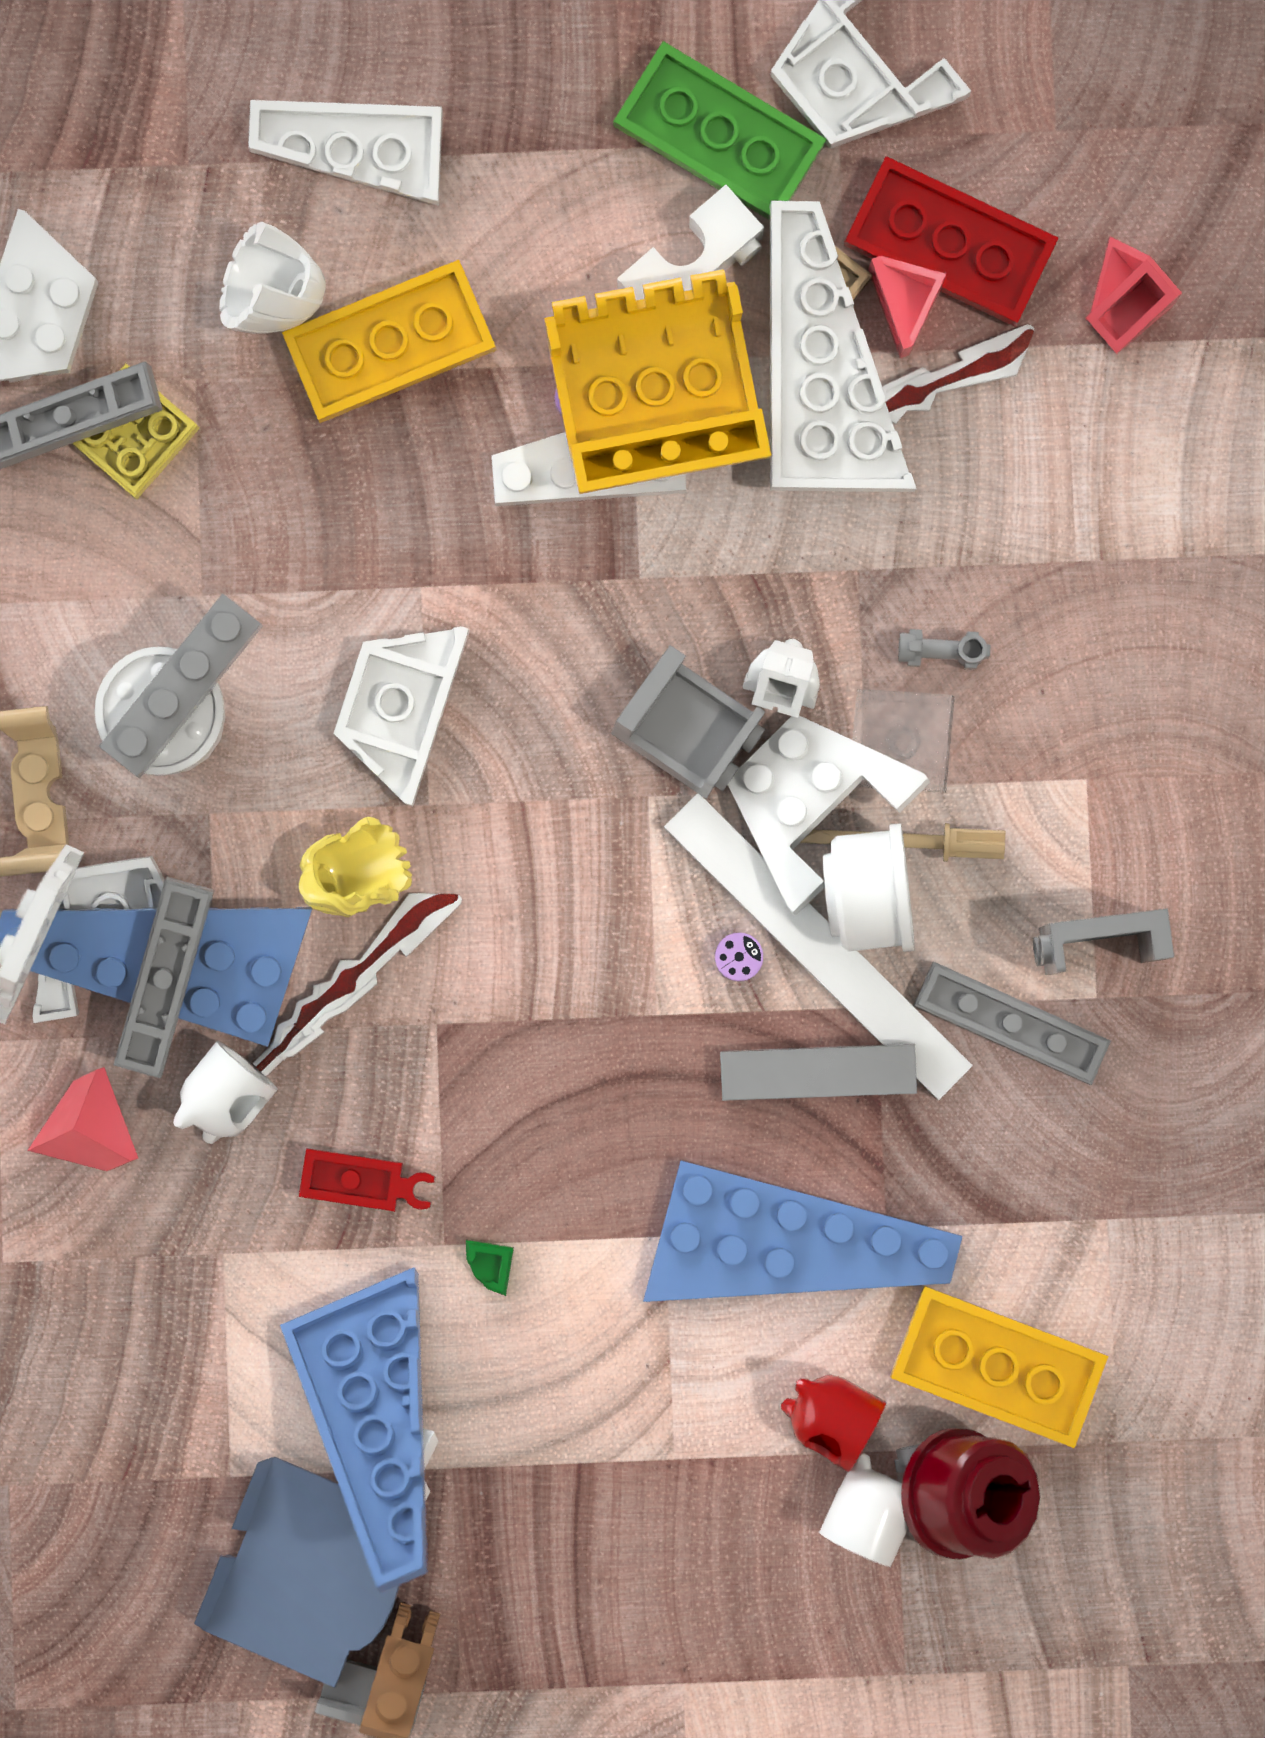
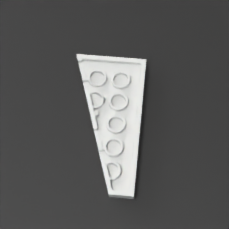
M771 201L770 490L915 492L917 488L912 474L908 471L901 450L903 447L898 432L894 429L886 405L887 399L863 329L860 328L853 308L854 302L849 287H846L837 260L838 254L821 204L815 201Z

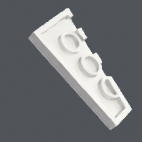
M250 100L248 145L250 152L439 206L442 107Z
M565 432L492 455L495 506L686 493L685 474L579 494Z

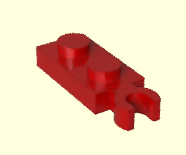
M306 1148L298 1197L394 1212L397 1208L398 1198H403L413 1208L424 1210L431 1208L432 1202L418 1199L414 1194L415 1185L421 1181L435 1183L436 1177L427 1172H419L409 1178L401 1177L403 1163Z

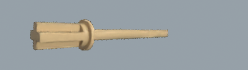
M945 823L944 835L903 833L905 848L943 849V862H948V857L1004 859L1006 833L1004 830L950 828V823ZM813 829L800 843L831 844V841L836 836L871 832Z

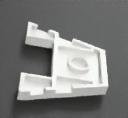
M818 0L775 63L770 74L816 133L826 138V145L829 149L964 101L970 96L971 90L945 58L908 87H903L845 15L862 0Z
M791 716L737 770L728 784L788 908L795 915L825 888V883L793 849L838 804L865 780L900 813L930 784L928 777L924 773L802 716H798V718Z
M153 856L78 867L59 909L157 908L165 879ZM41 974L38 975L39 983L36 1003L33 1008V1022L38 1023L77 1016L79 1009L74 985Z

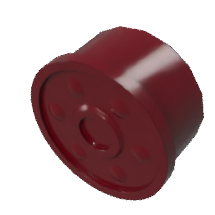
M962 1428L940 1430L926 1438L912 1454L905 1469L901 1488V1504L904 1519L914 1539L931 1554L949 1559H966L973 1556L994 1559L1011 1554L1027 1540L1037 1520L1040 1503L1038 1476L1025 1452L1013 1442L986 1437L979 1432Z

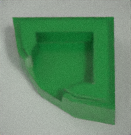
M466 1239V1260L474 1276L488 1290L506 1296L514 1247Z

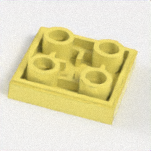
M125 364L120 370L126 369L130 366ZM159 391L162 411L72 443L136 500L200 429L195 422Z

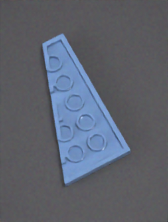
M157 908L58 909L30 971L131 1003ZM209 908L179 1019L268 1047L312 908ZM5 909L2 911L0 917V946L7 934L16 936L23 920L16 916L18 909Z
M680 1160L643 1302L950 1284L963 1236Z
M415 1267L280 1325L375 1585L380 1593L427 1573L419 1274Z

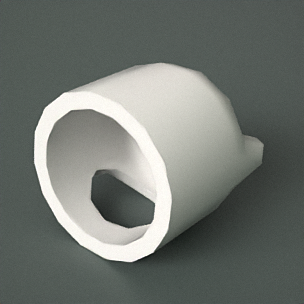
M216 1041L186 1078L180 1091L181 1106L175 1115L174 1125L181 1129L195 1125L203 1130V1141L209 1144H213L221 1137H235L253 1121L278 1088L249 1061L227 1045Z
M862 1453L851 1470L847 1472L819 1533L830 1541L862 1557L891 1567L908 1529L901 1504L902 1484L887 1475L874 1471L871 1467L870 1456Z

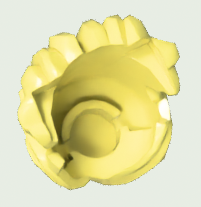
M365 817L350 828L344 837L341 836V833L328 834L311 845L303 854L300 862V868L303 873L299 881V891L305 903L312 909L326 914L351 917L356 913L366 912L373 904L381 903L387 905L392 903V901H398L399 892L410 888L412 874L407 870L411 867L410 862L399 860L407 853L405 847L398 846L400 838L397 832H392L393 828L390 825H383L376 818Z

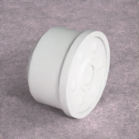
M170 647L144 648L125 656L108 671L99 687L95 701V721L102 742L177 649ZM218 683L144 774L157 776L177 774L189 771L209 758L221 740L225 722L224 700Z
M901 823L890 824V831L836 836L831 841V853L823 855L824 883L831 936L840 937L842 947L848 951L902 946L903 952L915 951L910 891Z

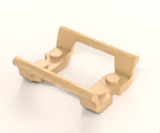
M47 706L0 711V730L14 741H17L18 753L11 762V782L15 821L19 831L27 837L28 848L14 856L0 857V877L48 872L65 845H69L66 807L55 804L50 796L52 784L56 780L63 778L56 727L50 719Z

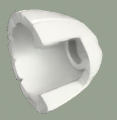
M258 222L257 225L254 224L243 235L244 240L240 239L232 253L234 261L228 263L223 279L225 287L221 289L223 293L220 298L221 322L231 330L251 334L274 333L299 326L311 318L323 302L326 280L322 270L310 255L287 234L264 222Z

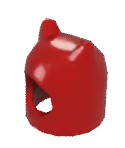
M829 1374L813 1381L800 1378L795 1383V1390L799 1395L797 1399L786 1398L781 1403V1410L791 1418L794 1437L804 1447L823 1455L838 1467L849 1472L870 1439L884 1411L886 1401L843 1377Z

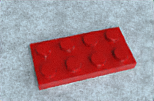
M885 156L843 246L871 259L884 256L945 273L946 276L940 289L941 292L1016 327L1059 237Z

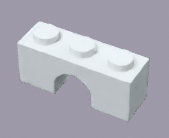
M725 185L690 215L689 228L700 239L704 247L702 255L695 262L685 266L673 265L667 262L653 247L617 278V289L633 287L636 300L644 299L643 284L681 277L683 290H692L690 275L722 269L725 272L736 261L742 266L751 260L762 248L759 241L763 238L764 227L731 189Z

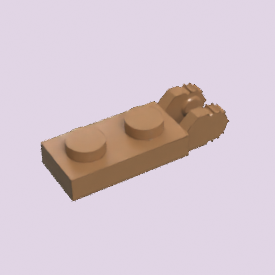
M400 1602L391 1636L387 1635L359 1733L376 1738H409L434 1652V1648L431 1646L440 1613L430 1611L429 1615L425 1617L422 1628V1640L420 1644L402 1639L412 1612L410 1610L411 1605Z

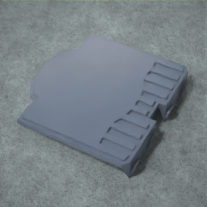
M272 1457L258 1462L255 1467L250 1484L232 1526V1529L247 1532L237 1557L231 1555L220 1556L194 1624L205 1632L335 1688L350 1651H359L369 1645L384 1628L393 1610L399 1585L382 1593L377 1589L339 1484L287 1461Z

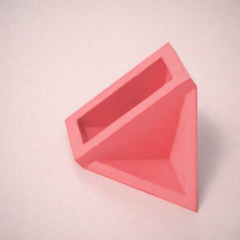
M1110 236L1091 312L1086 319L1117 354L1174 306L1182 292L1151 256Z
M878 256L871 259L869 273L872 274L876 293L901 359L910 355L939 295L946 274L884 256Z
M104 1067L88 1073L71 1083L27 1151L103 1171H110L138 1159Z

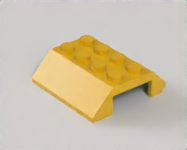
M724 269L690 275L692 290L688 291L683 290L681 277L643 284L644 299L636 300L633 287L594 294L596 308L588 309L585 296L551 302L554 316L546 317L544 320L570 458L579 494L771 457L762 408L758 409L741 324L743 311L738 286L735 282L727 283Z

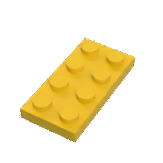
M459 259L282 332L319 423L497 351Z
M923 1286L890 1378L1075 1449L1109 1356Z

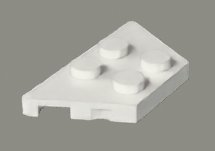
M20 209L17 210L0 263V381L8 380L9 382L28 380L32 376L42 374L52 376L70 373L98 286V281L28 213Z
M461 626L427 634L423 632L395 639L384 638L365 641L362 644L334 735L406 805H414L470 632L469 628Z
M67 844L40 882L37 890L27 889L16 912V916L23 919L16 936L7 934L0 946V964L2 965L0 968V1023L6 1024L84 855V852Z

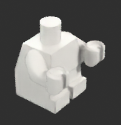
M788 639L785 643L775 640L769 649L763 650L750 664L743 683V689L755 692L752 705L772 710L774 706L778 708L777 712L797 718L802 706L810 709L815 707L820 686L818 669L813 660L812 650L803 648L802 644L796 639Z

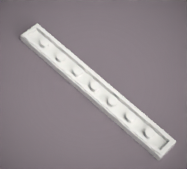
M697 793L664 826L882 1045L915 1044L917 1080L937 1100H940L973 1066L858 951H848L843 948L841 938L831 936L829 922L810 903L795 915L788 908L763 856L700 794Z

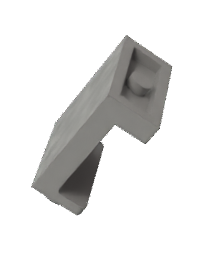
M670 645L616 720L611 734L707 799L714 787L724 791L739 769L738 766L732 763L739 751L743 749L750 753L766 730L758 725L765 711L758 706L754 712L750 711L684 666L683 661L686 655Z
M1168 908L1050 923L1040 927V935L1033 938L1036 966H1044L1045 975L1066 972L1063 944L1137 935L1141 963L1174 958Z

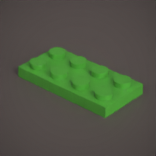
M664 41L613 121L615 128L718 190L727 185L746 207L770 220L771 201H791L826 144V138Z

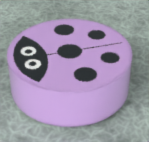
M733 933L723 938L718 944L715 951V963L719 972L724 977L733 981H745L755 976L760 970L763 963V950L759 942L751 935Z

